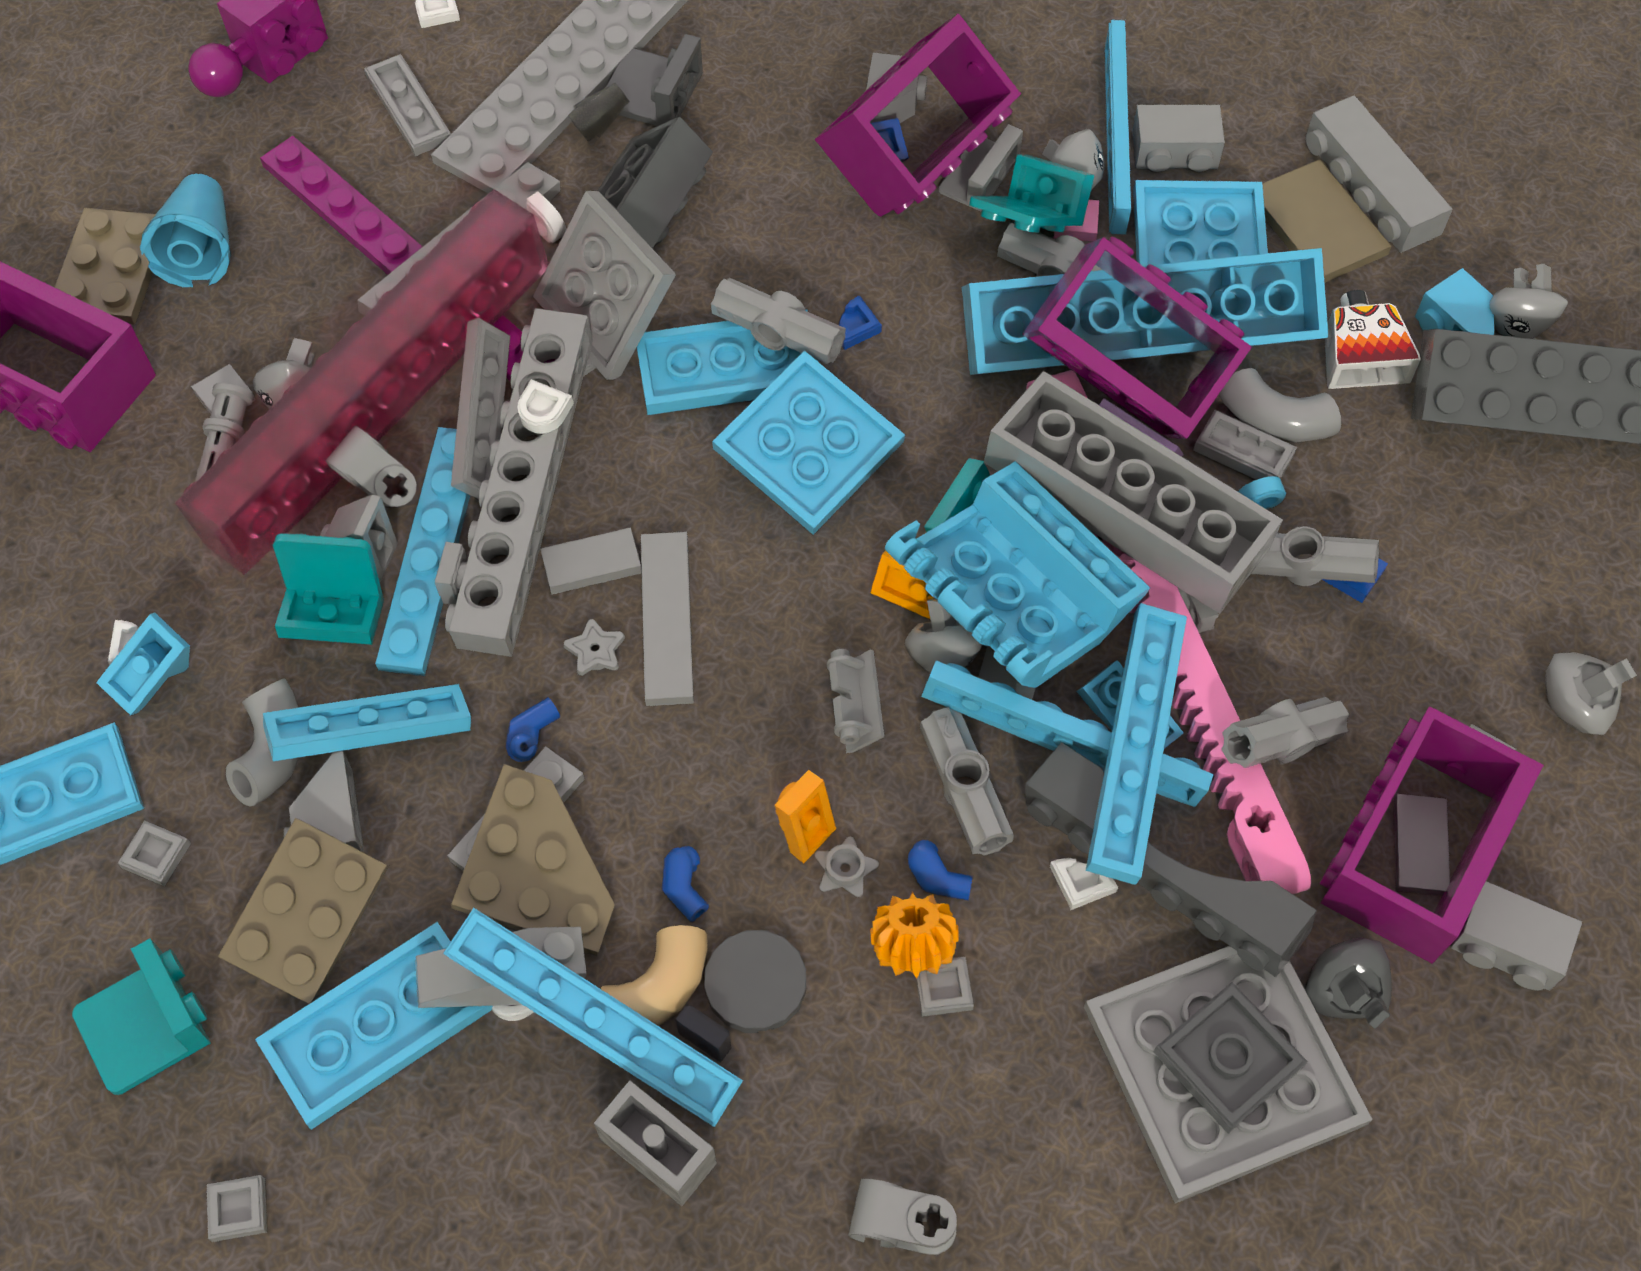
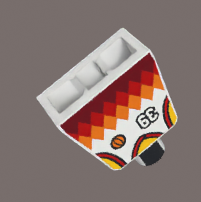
M1351 290L1342 295L1340 298L1342 307L1332 310L1328 321V338H1325L1328 389L1411 383L1421 358L1396 306L1390 303L1369 305L1366 292L1363 290Z

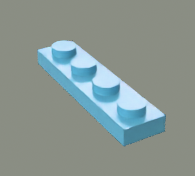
M459 684L263 713V728L273 761L470 731L471 715Z

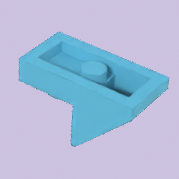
M156 613L149 614L96 683L130 715L136 714L147 705L167 678L182 673L189 667L190 645Z

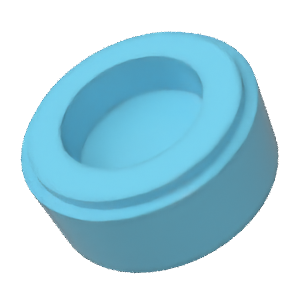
M1276 476L1257 479L1246 484L1238 491L1265 509L1277 506L1286 496L1282 481Z

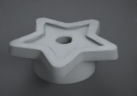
M590 619L586 624L583 634L565 640L564 648L578 657L577 673L579 675L603 668L617 670L619 665L615 650L624 641L625 635L620 631L604 632L595 620ZM598 645L600 648L597 651H592L591 647Z
M851 836L847 837L841 845L835 846L830 851L815 852V858L825 870L820 884V890L823 892L843 887L854 896L861 897L863 895V877L879 866L877 860L863 855ZM843 864H848L850 870L843 872L840 867Z

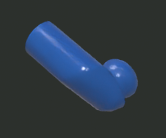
M549 697L515 716L510 721L505 747L508 755L517 762L530 760L537 751L540 730L560 718L556 706Z
M929 840L916 842L908 854V864L921 889L927 893L969 901L973 876L947 871L938 854V848L933 842Z
M683 846L681 848H673L664 859L662 890L690 922H694L708 910L709 904L691 886L692 872H695L697 865L700 864L699 854L694 848Z

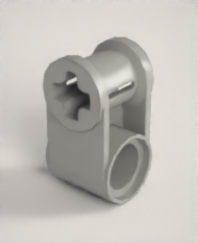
M357 426L351 429L325 460L334 471L355 487H359L367 495L380 496L385 507L406 505L416 493L417 484L413 474L388 454L387 450L380 443ZM399 476L402 481L398 487L403 491L402 495L394 494L387 497L384 494L387 489L386 484L383 482L384 477L392 479Z
M861 1179L848 1236L860 1242H864L865 1237L880 1240L881 1247H898L927 1255H938L947 1251L953 1245L956 1237L957 1216L953 1206L940 1196L905 1189L896 1184L881 1180ZM930 1214L939 1215L940 1225L946 1227V1229H937L934 1237L925 1236L924 1226L918 1223V1221L927 1222Z

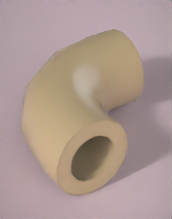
M683 925L661 929L656 935L654 961L646 973L633 982L620 985H605L601 987V990L657 1026H660L683 1009L699 986L707 953V933L698 927Z

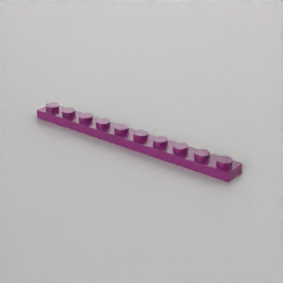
M291 136L260 157L262 165L266 170L387 275L423 247L294 136ZM458 278L429 302L425 308L464 342H466L468 321L477 318L510 335L506 378L511 381L513 365L515 362L521 363L523 355L521 349L522 331L463 280ZM549 359L543 363H551L554 362L555 359Z

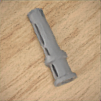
M216 383L213 386L214 404L210 418L205 419L203 423V430L207 439L197 470L189 506L186 508L187 515L195 519L216 520V511L234 444L239 443L244 437L245 430L241 427L246 407L252 405L254 395L249 390L230 383Z

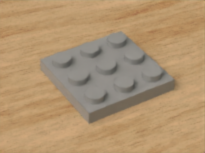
M585 191L533 297L544 310L588 316L593 339L588 359H591L593 365L606 380H612L622 375L676 274L599 191Z

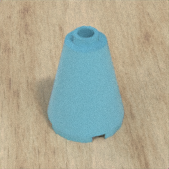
M191 174L185 177L142 234L141 254L143 255L144 253L148 259L150 270L166 282L181 287H193L192 280L210 279L209 285L217 283L227 272L231 251L223 190L215 179L207 175Z

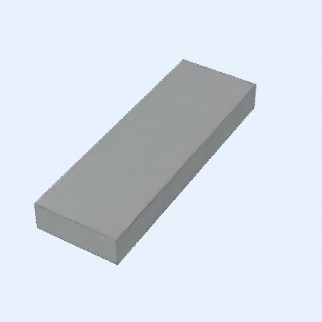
M401 54L364 68L367 79L415 156L439 147L451 135Z

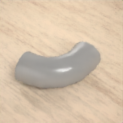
M1253 368L1235 372L1219 393L1223 403L1241 422L1283 441L1297 443L1325 439L1337 435L1341 429L1340 411L1331 395L1325 392L1303 398L1282 395L1271 389L1263 381L1256 369Z
M285 678L266 686L242 701L254 727V741L250 750L241 757L229 762L226 767V778L235 797L249 807L266 800L285 784L292 776L299 758L273 761L263 728V713L299 708L294 693Z

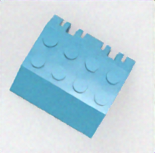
M1016 461L984 479L975 501L970 507L917 539L915 537L920 523L916 520L897 531L885 545V550L900 565L905 566L904 569L912 577L923 580L926 583V591L932 597L938 599V603L967 631L972 632L971 635L979 643L990 646L995 651L993 657L1001 665L1006 666V670L1021 685L1032 688L1038 687L1099 645L1150 589L1142 579Z

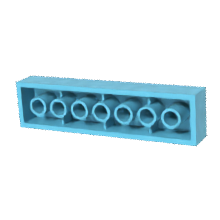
M1322 248L1153 265L1171 278L1168 285L1181 295L1184 292H1189L1201 299L1208 306L1205 312L1216 321L1220 322L1221 319H1226L1239 327L1244 332L1242 340L1250 346L1328 338ZM1104 270L1091 271L1057 318L1058 322L1110 360L1211 350ZM1064 274L969 283L962 287L970 375L1064 365L1022 335Z

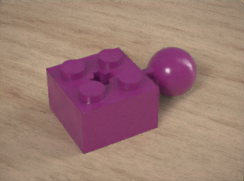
M220 0L217 6L231 44L225 46L218 43H209L197 48L189 60V76L194 86L200 92L211 97H224L230 95L239 87L243 76L242 65L268 83H271L280 75L288 74L294 67V64L310 52L318 51L324 41L328 39L317 0Z

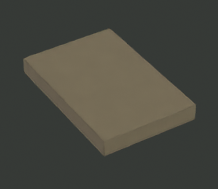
M1320 159L1262 183L1265 220L1290 251L1322 248L1324 283L1389 255L1392 246Z

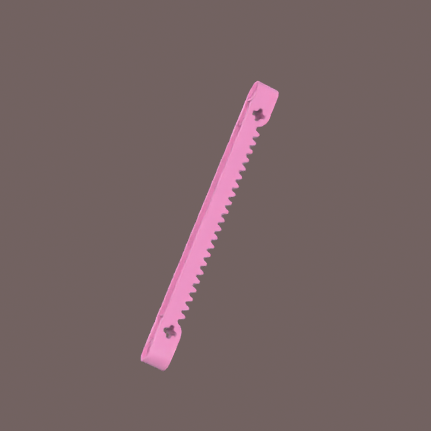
M1072 370L1051 375L1088 398L1079 378ZM1035 380L1029 381L1027 383L1026 390L1032 385V383ZM1102 539L1101 542L1150 587L1148 593L1130 613H1135L1139 604L1143 603L1187 616L1172 707L1183 709L1179 722L1181 725H1191L1187 739L1189 742H1199L1194 755L1196 758L1207 759L1202 770L1214 774V779L1210 786L1211 792L1223 793L1218 803L1219 809L1233 810L1235 814L1234 819L1229 824L1227 838L1245 881H1273L1293 895L1310 889L1311 875L1307 861L1261 763L1247 768L1237 763L1230 764L1221 750L1224 744L1222 732L1232 723L1240 721L1177 586Z

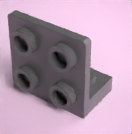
M685 34L678 48H673L668 58L633 48L620 61L598 100L599 109L655 126L681 116L703 74L701 39Z

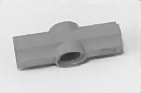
M1014 222L1010 223L1005 230L1001 243L998 246L997 256L1036 273L1037 277L1065 274L1085 244L1076 237L1062 235L1055 240L1039 232L1023 231L1015 228ZM1095 265L1091 271H1098L1102 269Z
M729 278L727 280L723 279L720 282L711 303L712 314L750 330L755 340L764 347L774 351L782 350L785 346L800 353L805 350L814 359L828 365L830 362L833 363L839 355L845 339L846 328L807 312L801 301L788 292L776 291L770 296Z
M1307 526L1296 527L1287 534H1276L1269 551L1251 574L1286 576L1291 582L1300 586H1311L1318 583L1321 579L1375 583L1378 571L1379 540L1322 536L1314 528ZM1301 554L1313 555L1307 559L1296 558Z
M1327 697L1298 705L1292 699H1286L1266 709L1259 716L1232 723L1222 732L1224 744L1221 750L1230 764L1237 763L1244 768L1277 759L1281 765L1286 764L1308 753L1314 747L1338 740L1347 733L1349 713L1341 701H1331Z
M949 707L934 711L928 718L921 721L920 729L943 782L944 796L954 808L972 854H982L985 856L998 852L1005 845L1013 841L1014 834L990 781L989 764L985 757L978 753L962 713ZM966 776L974 779L976 782L965 785L959 783L956 779Z

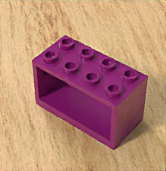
M958 13L916 42L818 135L815 141L875 214L881 217L894 210L898 215L914 201L918 204L926 199L937 188L934 181L940 175L944 178L960 166L963 161L959 156L965 150L971 152L984 142L988 137L985 130L990 125L994 128L1011 115L1013 111L1009 106L1021 93ZM929 67L967 115L968 119L911 174L871 125L870 121L925 68Z
M1102 237L1084 245L1022 335L1163 437L1187 439L1252 346L1242 340L1244 332L1239 327L1226 319H1221L1218 322L1205 312L1208 306L1197 296L1189 292H1184L1181 295L1169 286L1171 278L1162 270L1151 264H1148L1145 268L1131 258L1134 251L1121 240L1111 237L1108 241ZM1095 265L1215 352L1200 374L1191 382L1188 391L1176 407L1057 321V318Z
M0 261V339L13 324H16L89 360L61 393L0 363V414L7 410L13 413L15 418L26 428L37 431L40 427L48 431L51 437L65 448L72 449L76 445L91 452L154 379L156 374L131 324Z
M1429 706L1419 722L1410 718L1400 736L1397 737L1384 761V767L1371 785L1363 800L1364 804L1348 828L1341 842L1343 843L1335 858L1330 862L1319 884L1327 888L1320 902L1321 904L1433 964L1458 938L1544 765ZM1413 758L1492 798L1434 913L1355 871Z

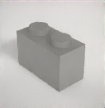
M1137 105L1132 129L1136 169H1150L1154 172H1161L1167 169H1191L1196 172L1218 169L1225 144L1220 105Z
M1486 881L1458 938L1452 943L1451 949L1463 953L1464 960L1473 966L1483 969L1495 967L1512 974L1513 980L1524 988L1531 990L1546 989L1550 991L1566 975L1582 921Z
M630 1080L594 1122L601 1141L681 1206L685 1204L717 1164L714 1148Z

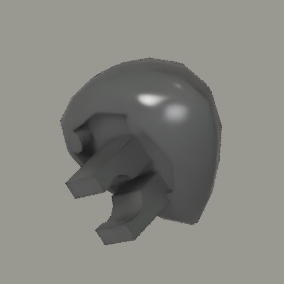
M1357 937L1330 946L1317 958L1305 985V991L1317 1013L1332 1018H1366L1368 1024L1374 1029L1390 1016L1389 1006L1392 997L1391 969L1389 958L1381 942Z

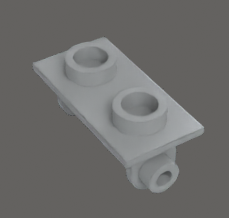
M837 649L831 652V658L827 661V669L830 671L831 689L840 693L839 696L833 699L836 724L834 726V733L840 737L841 743L846 744V753H854L884 738L874 651L871 649L855 658L850 656L848 650Z

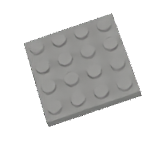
M1227 946L1087 1000L1084 1005L1088 1018L1175 1204L1367 1126L1373 1120L1290 960L1277 977H1274L1264 969L1259 971L1251 968L1241 960L1235 949ZM1233 982L1308 1062L1297 1074L1228 1134L1153 1051L1158 1044L1227 985Z

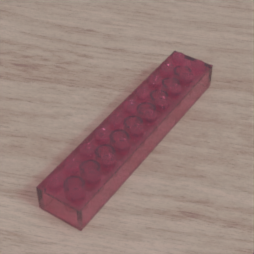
M493 189L482 201L477 202L471 208L469 214L453 230L446 232L439 243L422 260L417 261L411 267L409 273L392 290L384 293L378 303L360 321L355 322L348 329L346 335L329 352L322 354L317 359L315 365L296 384L291 385L284 392L282 398L264 416L257 418L252 423L250 429L231 448L222 452L216 463L198 481L191 483L185 489L183 495L175 504L205 546L243 575L273 549L276 535L287 534L343 478L325 460L351 429L357 426L378 442L464 355L468 321L480 318L493 325L545 273L549 263L534 214Z

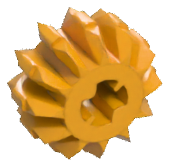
M912 891L909 899L902 900L892 896L889 906L877 907V915L875 920L872 921L873 928L870 929L871 944L874 945V952H876L880 966H891L895 976L905 971H910L917 979L921 971L927 970L933 974H938L941 964L952 963L956 942L959 941L958 925H956V918L953 917L950 911L949 904H937L933 894L924 899L916 898Z

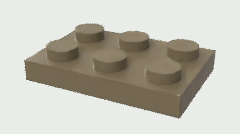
M84 208L54 288L129 324L135 325L153 274L148 267V259L144 253L143 255L141 254L142 234L156 214Z
M295 818L218 957L308 1004L312 1003L322 990L389 865Z

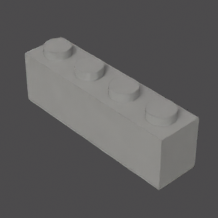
M1355 95L1313 112L1305 137L1308 149L1313 155H1319L1337 181L1343 184L1353 195L1354 201L1364 213L1367 212L1378 225L1379 232L1388 242H1392L1399 252L1402 253L1442 235L1453 209Z

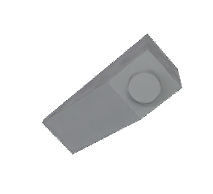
M581 927L526 928L512 932L579 976L585 978L586 965ZM446 949L416 956L418 1008L522 1005L444 955L443 953Z

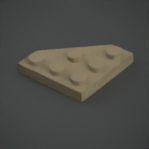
M504 764L451 903V909L469 914L475 908L498 924L515 930L544 927H581L584 952L598 956L615 904L552 780Z

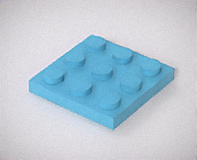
M1135 180L1133 197L1137 262L1142 266L1268 253L1262 182Z
M804 350L712 441L713 449L814 535L904 442L905 434Z

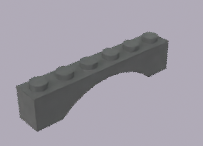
M1061 742L1025 784L1026 805L1031 816L1042 825L1048 827L1053 825L1068 835L1070 842L1086 854H1089L1103 782L1104 773L1102 768ZM1149 842L1147 843L1142 877L1137 883L1150 891L1153 899L1163 908L1169 911L1178 910L1191 919L1195 927L1204 936L1215 941L1220 939L1235 949L1241 960L1251 968L1259 971L1264 969L1274 977H1277L1311 933L1317 910L1275 882L1242 881L1216 877L1189 868L1161 853Z

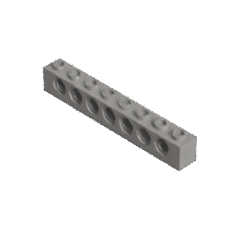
M535 308L531 325H525L521 336L523 355L521 363L515 362L512 368L511 388L513 392L511 400L504 401L501 409L500 424L503 430L500 440H494L491 446V475L489 480H483L480 487L479 505L482 507L478 521L473 520L469 528L468 546L471 548L467 562H461L458 569L457 587L459 594L456 604H450L446 613L445 628L450 633L457 649L512 657L593 340L587 315ZM549 359H557L551 363H543ZM531 379L572 395L574 403L563 423L552 432L544 434L534 433L526 429L521 422L517 408L518 401ZM531 435L538 436L531 441H522L525 437ZM518 475H528L521 481H511ZM507 515H518L510 522H500ZM499 555H506V556H508V557H507L503 562H501V563H498V564H491V563H489L490 560H491L492 558L496 557V556H499ZM486 597H497L491 605L478 606V603Z

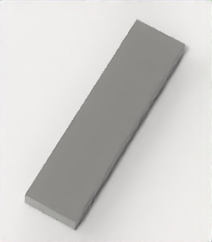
M480 318L468 321L451 479L452 487L479 499L483 480H489L491 475L490 451L494 440H500L501 437L500 416L505 396L510 335Z
M687 532L641 534L646 706L693 704Z

